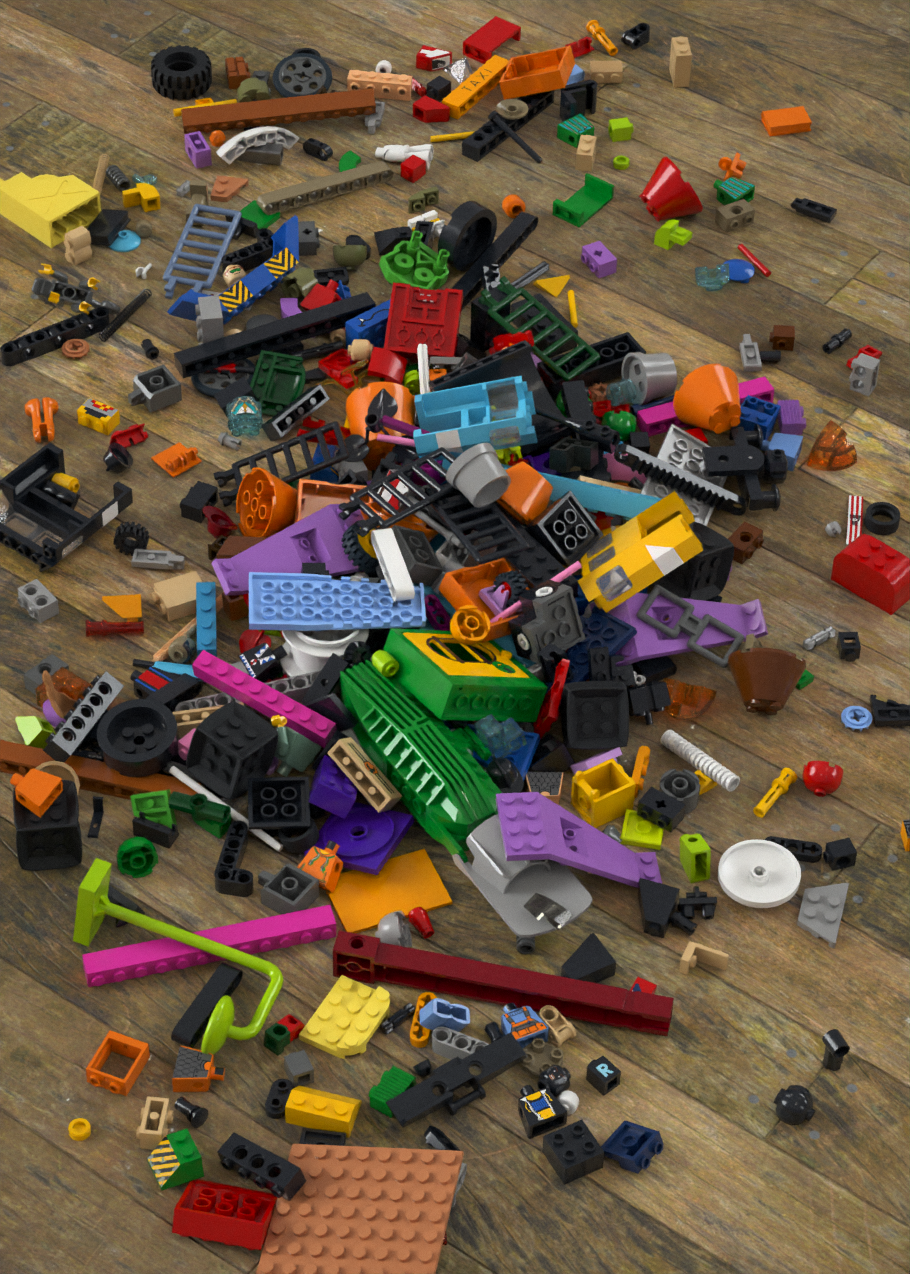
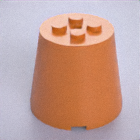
M392 382L368 383V387L355 389L346 400V413L351 435H361L365 441V428L367 427L365 417L368 415V407L373 398L383 388L395 399L398 405L397 412L392 418L415 426L417 417L414 402L415 395L413 396L408 388ZM384 427L391 436L402 437L406 435ZM369 431V442L366 444L370 451L367 457L363 459L366 468L370 471L376 470V467L380 465L381 459H385L393 447L396 446L393 443L377 441L378 433Z

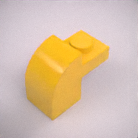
M137 183L136 188L122 191L125 208L141 205L144 212L161 209L160 195L157 189L150 184Z

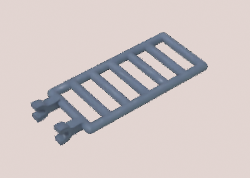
M201 204L193 206L163 275V280L168 282L164 287V291H166L165 298L172 299L177 283L194 286L192 290L197 293H201L203 288L210 289L221 266L222 257L226 254L242 216L240 211ZM199 211L234 218L232 222L199 217L197 214ZM193 223L227 228L228 232L223 234L195 229L192 226ZM190 234L224 241L222 246L186 239ZM183 246L219 253L217 258L182 252ZM178 258L214 265L210 270L177 264L176 262ZM173 270L205 275L208 276V279L205 282L172 276L171 274Z

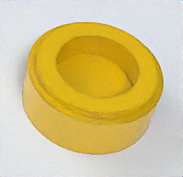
M83 1118L72 1120L68 1126L69 1136L75 1141L87 1139L91 1134L90 1123Z

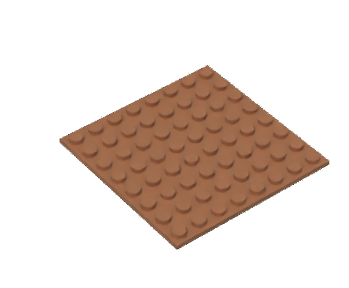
M292 1144L288 1162L301 1168L306 1182L290 1201L283 1197L277 1198L256 1274H436L464 1152Z

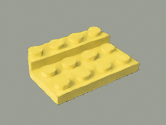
M341 975L300 1032L299 1040L342 1059H345V1056L358 1053L362 1055L366 1051V1044L384 1018L388 1019L389 992L380 986L375 990Z

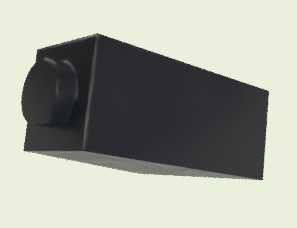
M643 878L639 879L638 900L644 933L660 938L665 937L670 924V918L678 904L680 889Z
M592 933L563 964L561 977L598 983L615 975L616 961L598 937Z

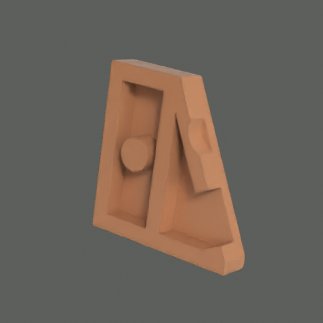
M217 176L210 195L211 201L228 202L240 192L241 187L248 186V179Z

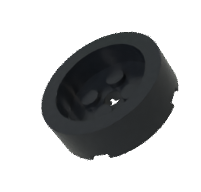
M467 201L453 211L450 215L452 219L447 226L444 224L438 240V254L441 249L449 251L450 255L447 264L459 271H467L491 246L497 230L495 213L476 201Z
M134 699L116 705L103 716L97 729V739L103 761L110 769L113 768L124 776L143 777L155 774L166 768L167 763L173 757L175 758L179 751L178 741L180 736L175 716L169 708L154 700ZM138 739L144 741V743L141 745L135 744L137 741H139Z

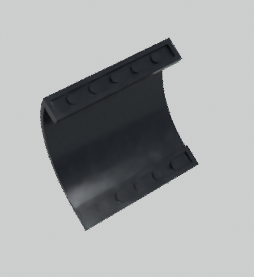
M525 340L428 382L431 392L522 376L523 382H527L528 391L533 393L534 406L563 416L549 395L530 354L533 352L532 346ZM515 384L500 386L508 389L511 397L518 399ZM507 403L504 407L496 409L498 412L517 409L519 407ZM531 415L537 443L521 445V455L537 451L539 447L552 444L555 440L562 437H568L574 431L564 424L543 416ZM517 426L509 427L511 431L519 430ZM513 434L517 441L520 442V434Z

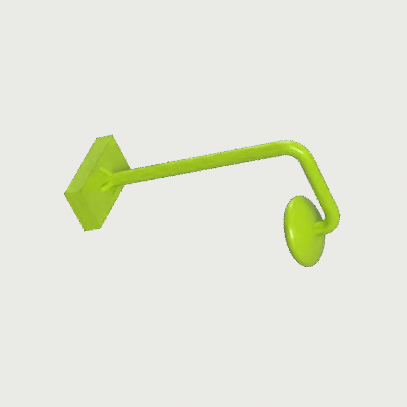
M96 858L79 886L73 941L89 947L106 914L268 975L271 979L270 984L251 1022L246 1027L233 1026L235 1015L233 1000L228 995L221 997L207 1024L201 1051L204 1054L212 1053L214 1055L223 1047L227 1038L241 1041L255 1037L261 1030L282 988L283 976L279 968L269 961L111 903L108 899L112 863Z

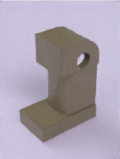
M190 180L191 202L190 205H187L186 222L195 204L209 205L207 181ZM199 211L197 216L205 218L206 212Z

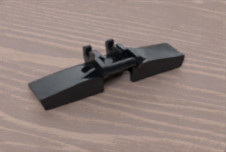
M510 1032L464 1059L457 1056L432 1070L430 1078L388 1100L386 1104L402 1128L444 1106L454 1116L457 1114L458 1109L478 1098L484 1099L486 1097L485 1090L481 1085L520 1063L528 1055ZM476 1066L481 1070V1074L477 1076L472 1075L469 1069ZM462 1086H465L466 1089L470 1087L474 1089L471 1093L452 1103L455 1090ZM438 1087L442 1096H436L432 1090Z

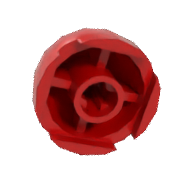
M809 761L807 766L804 765L803 781L805 787L813 792L814 795L824 797L839 788L844 772L836 764L834 768L829 766V762Z

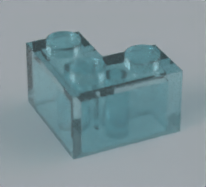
M490 714L474 723L478 738L484 743L485 748L487 747L492 753V756L489 757L490 761H492L493 756L496 758L505 757L527 744L524 731L512 717L499 723Z

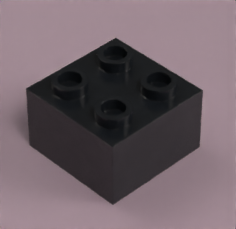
M583 1120L543 1136L542 1152L564 1185L603 1168L604 1151Z

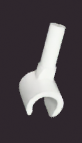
M149 263L145 268L138 267L135 270L136 277L141 275L142 279H146V273L152 267V264Z

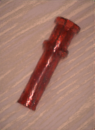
M102 619V621L90 622L86 620V637L90 635H102V637H105L107 634L144 633V621L107 622V620Z

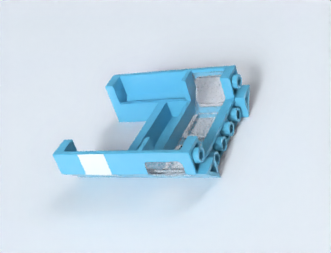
M522 376L415 395L414 402L420 428L432 432L422 434L421 429L414 430L413 432L419 459L440 447L445 448L454 457H459L469 448L481 443H490L495 450L537 443L535 427L532 426L531 415L536 414L533 393L528 391L527 382H523ZM441 455L434 460L439 461L444 460L445 458Z

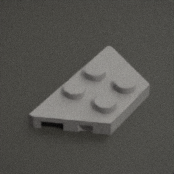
M849 883L805 889L797 926L809 931L817 939L823 938L829 942L828 946L835 948Z

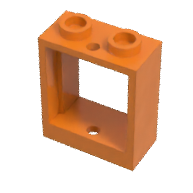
M109 1030L86 1068L87 1082L95 1087L108 1089L112 1093L127 1096L150 1058L149 1044ZM111 1052L135 1059L124 1080L100 1071Z

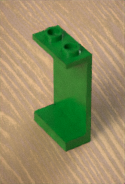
M587 173L585 174V185L567 201L563 202L559 199L553 201L552 215L580 228L613 199L614 185Z

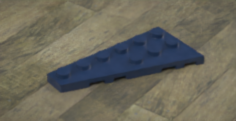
M594 605L592 614L585 620V626L582 629L586 639L577 642L566 653L574 678L571 681L565 680L564 684L584 682L589 679L587 648L606 646L608 647L609 655H614L637 634L636 628ZM552 682L548 683L546 694L552 687Z

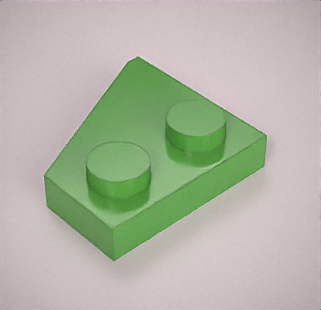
M170 789L131 795L134 816L140 818L139 812H144L146 819L166 825L172 829V823L176 824L174 809L169 808L168 805L171 795Z

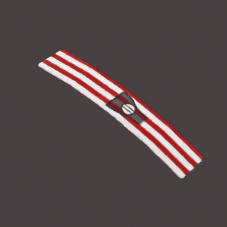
M849 495L846 544H850L862 534V496Z

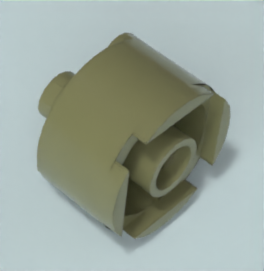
M258 78L245 79L237 89L239 103L271 99L267 83L263 80H258Z
M299 267L282 279L281 289L286 298H298V307H301L300 303L313 287L319 283L311 268Z

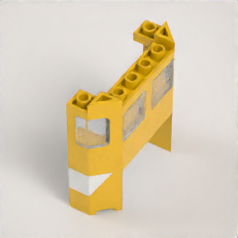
M675 491L598 540L582 556L579 562L582 566L581 574L583 577L578 580V583L588 602L594 599L599 609L603 608L607 613L703 551L701 542L689 526L695 521L694 515Z

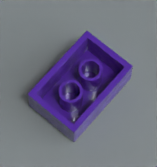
M324 755L314 773L308 802L345 819L356 800L358 788L331 757Z

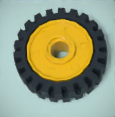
M356 521L342 535V548H345L344 553L349 555L347 557L349 561L353 560L352 564L354 566L358 565L360 571L364 570L366 574L370 573L373 576L376 574L377 576L376 567L380 564L372 545L371 531L382 528L380 526L378 528L375 527L367 535L361 537L357 533V530L361 528L357 525L358 521Z

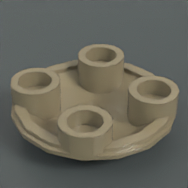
M535 1038L532 1043L523 1048L528 1057L521 1061L524 1069L531 1074L539 1076L542 1071L552 1065L562 1067L563 1051L541 1038Z

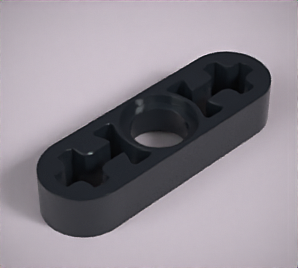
M769 836L764 839L777 843L786 849L788 847H795L798 851L791 853L797 861L816 863L820 861L822 856V847L815 842Z

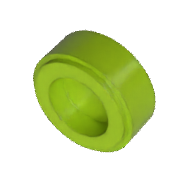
M622 155L616 156L613 159V167L618 170L627 169L629 167V158Z

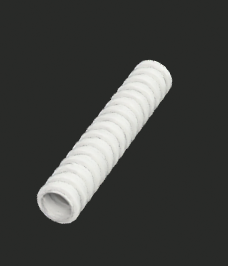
M667 730L662 735V745L713 779L723 788H726L727 791H733L738 787L740 782L739 776L726 769L716 760H713V758L673 730Z

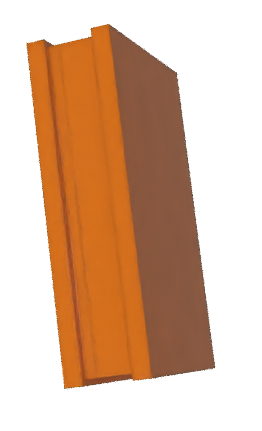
M804 106L768 110L761 113V121L769 136L811 131L810 125L812 121Z

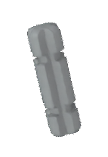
M829 626L812 635L811 639L809 637L803 640L802 645L806 650H810L814 646L816 647L834 637L836 631L832 626Z

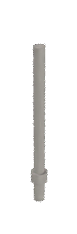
M419 510L414 513L415 516L443 535L447 542L459 548L464 547L452 531L450 532L423 511Z

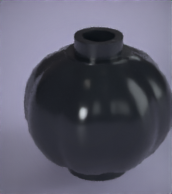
M790 1085L786 1090L782 1088L774 1100V1104L777 1105L776 1114L778 1118L788 1125H799L805 1120L810 1121L816 1111L813 1109L812 1094L801 1085Z

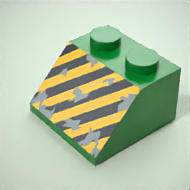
M188 1129L166 1135L147 1158L161 1191L204 1177L202 1157Z

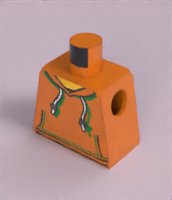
M329 840L324 850L316 846L312 847L297 868L319 879V888L333 894L343 867V861L336 856L340 846Z

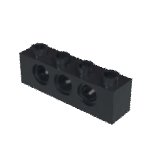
M321 384L310 387L261 427L270 441L282 438L330 398Z
M235 1132L217 1151L221 1159L220 1163L225 1169L236 1171L240 1177L245 1180L250 1179L254 1181L261 1189L267 1188L277 1198L283 1197L290 1201L306 1182L301 1168Z

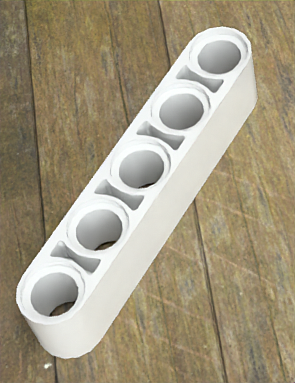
M392 528L372 530V545L393 601L414 599V586Z

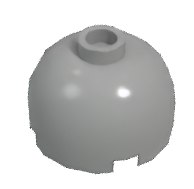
M402 911L391 912L380 920L378 931L375 932V937L380 938V942L403 947L412 946L409 924H404L402 919L406 917Z

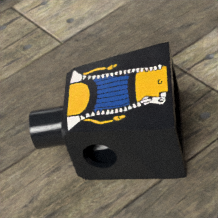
M526 1085L520 1090L522 1097L518 1099V1113L528 1139L566 1125L567 1110L548 1089L543 1088L534 1091L531 1085Z

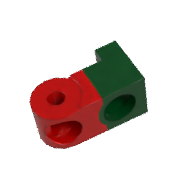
M291 1014L286 1015L265 1030L264 1046L279 1056L284 1052L285 1046L292 1042L293 1039L299 1037L305 1024Z

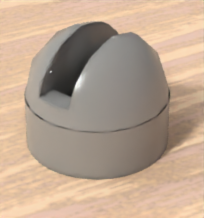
M833 521L825 527V531L830 537H836L837 533L841 534V527L837 521Z

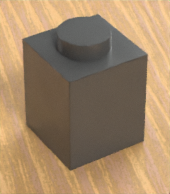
M305 1050L292 1052L284 1056V1070L289 1080L293 1083L294 1088L314 1083V1068Z

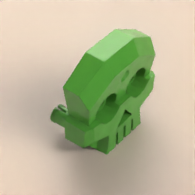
M416 230L412 232L410 241H401L394 247L392 252L382 256L379 266L386 281L392 285L393 282L410 284L412 287H420V289L436 290L447 281L449 275L447 260L450 253L446 249H441L438 254L421 242L423 234Z

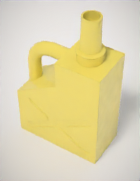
M20 172L6 181L0 178V214L50 248L65 240V233L80 226L89 227L101 212L100 192L74 175L57 177L44 174L31 179Z

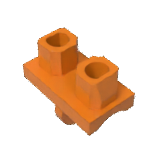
M736 152L733 161L728 157H723L719 160V167L727 171L723 179L724 181L730 177L740 179L746 162L739 159L741 154Z

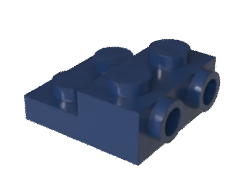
M624 1120L601 1148L604 1151V1157L619 1162L620 1168L638 1174L642 1169L649 1167L652 1157L662 1152L664 1144L659 1131Z

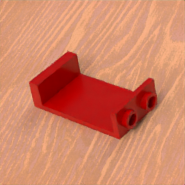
M495 16L463 41V55L485 64L487 60L492 58V52L508 39L512 38L520 41L521 27Z

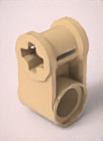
M551 1005L541 1008L539 1017L549 1028L548 1038L555 1047L558 1048L567 1039L576 1037L574 1026L566 1020L557 1008Z

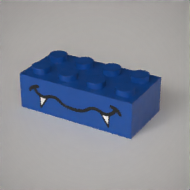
M391 299L345 322L347 350L348 345H352L354 339H366L374 347H384Z

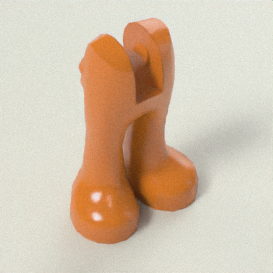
M49 397L42 399L43 423L41 422L39 399H31L24 407L25 413L32 417L33 436L37 443H41L43 436H47L48 442L54 440L53 415L57 413L59 406L56 400Z

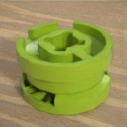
M417 370L409 371L403 379L404 387L408 388L412 395H415V393L419 395V372Z

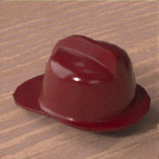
M213 506L203 507L202 511L208 519L207 531L214 538L217 539L220 535L228 537L233 530L238 529V526L222 510Z

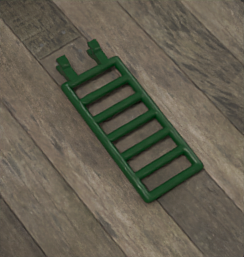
M505 276L499 279L500 284L497 285V289L505 292L508 296L500 302H497L487 289L481 291L482 297L478 301L490 308L488 314L509 333H524L547 317L553 324L533 337L535 345L558 328L566 334L543 351L539 350L535 345L532 346V353L564 381L569 382L600 359V354L524 288L516 289ZM519 296L524 297L528 301L505 318L497 313ZM533 306L540 311L538 315L518 329H515L510 324V322ZM571 339L578 344L576 348L555 363L547 357ZM583 350L591 356L568 374L560 368Z

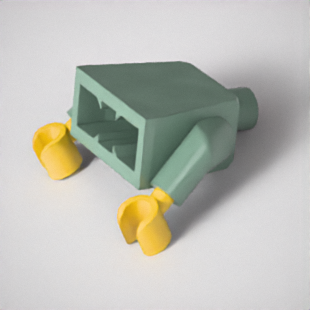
M280 715L272 716V725L278 727L276 728L278 744L274 756L282 760L277 772L285 777L289 775L292 768L303 772L308 765L314 762L321 746L287 726L284 727L287 723L286 717H280Z

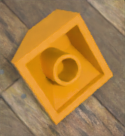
M141 594L102 596V600L122 618H127V622L138 621V617H142Z

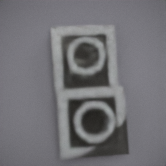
M535 893L524 905L538 920L544 917L557 930L572 917V914L563 906L538 893Z

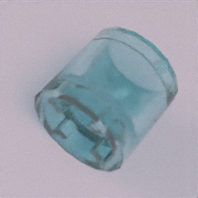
M622 378V380L607 386V399L611 400V405L613 406L627 402L632 403L637 396L636 386L632 380Z

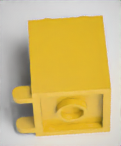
M612 758L584 772L577 771L575 773V776L572 777L570 804L588 824L597 828L625 815L626 809L633 810L636 784L634 779L624 772L623 767Z

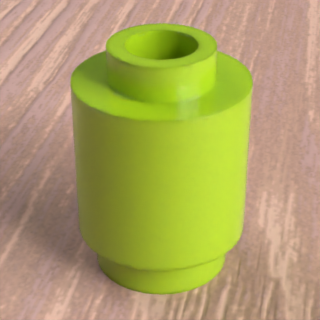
M378 650L372 656L373 666L384 677H391L398 671L399 663L387 651Z

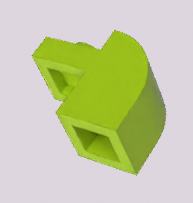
M668 220L656 231L654 244L666 250H669L676 243L684 246L692 238L693 232L679 227L678 220Z

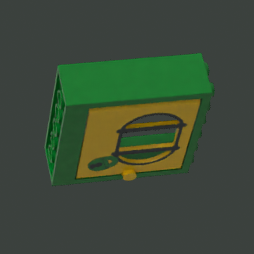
M390 628L383 650L387 651L399 663L398 671L393 677L440 720L536 722L548 688L512 657L511 652L505 651L494 640L483 643L481 641L475 645H463L453 638L451 631Z

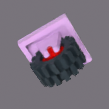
M512 570L496 576L494 586L480 589L479 597L495 616L519 601V595L528 591L526 590L528 585L524 584L526 580L521 578L522 574H518V571ZM522 608L508 618L522 614Z

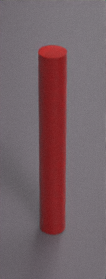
M743 244L738 245V250L766 277L771 275V272Z

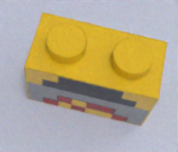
M88 398L77 409L78 424L105 435H109L120 424L118 409Z

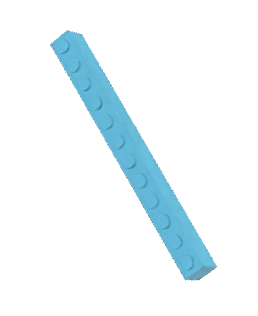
M444 459L442 467L448 470L451 463ZM502 464L505 470L512 467L510 465ZM538 472L553 487L550 497L551 503H554L571 490L580 504L587 508V511L593 513L602 511L605 512V515L611 517L621 515L623 519L631 520L662 499Z

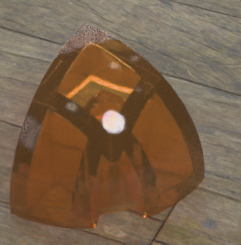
M830 420L817 437L811 449L807 466L822 471H839L857 463V453L854 444H849L846 439L847 433L835 422Z
M664 678L663 681L667 684L671 705L665 706V710L671 717L679 720H691L702 715L711 706L717 691L709 688L690 685L676 679Z

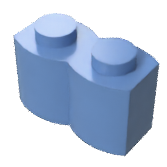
M435 998L419 1011L420 1025L430 1030L443 1026L460 1032L470 1023V1010L461 1004H450L446 1000Z

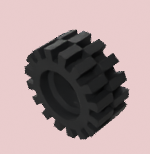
M129 521L125 522V525L121 523L117 527L113 543L116 545L115 548H120L119 552L122 553L124 551L127 556L128 553H131V556H133L135 549H146L149 540L148 530L145 531L146 528L144 526L141 528L139 523L135 525V522L129 524ZM126 537H131V538H134V539H136V540H135V541H134V540H129V539H127Z

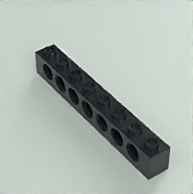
M554 90L519 97L518 100L523 101L528 106L527 115L520 119H506L499 115L498 117L514 132H517L554 103ZM488 121L462 141V155L478 162L510 136L494 121Z

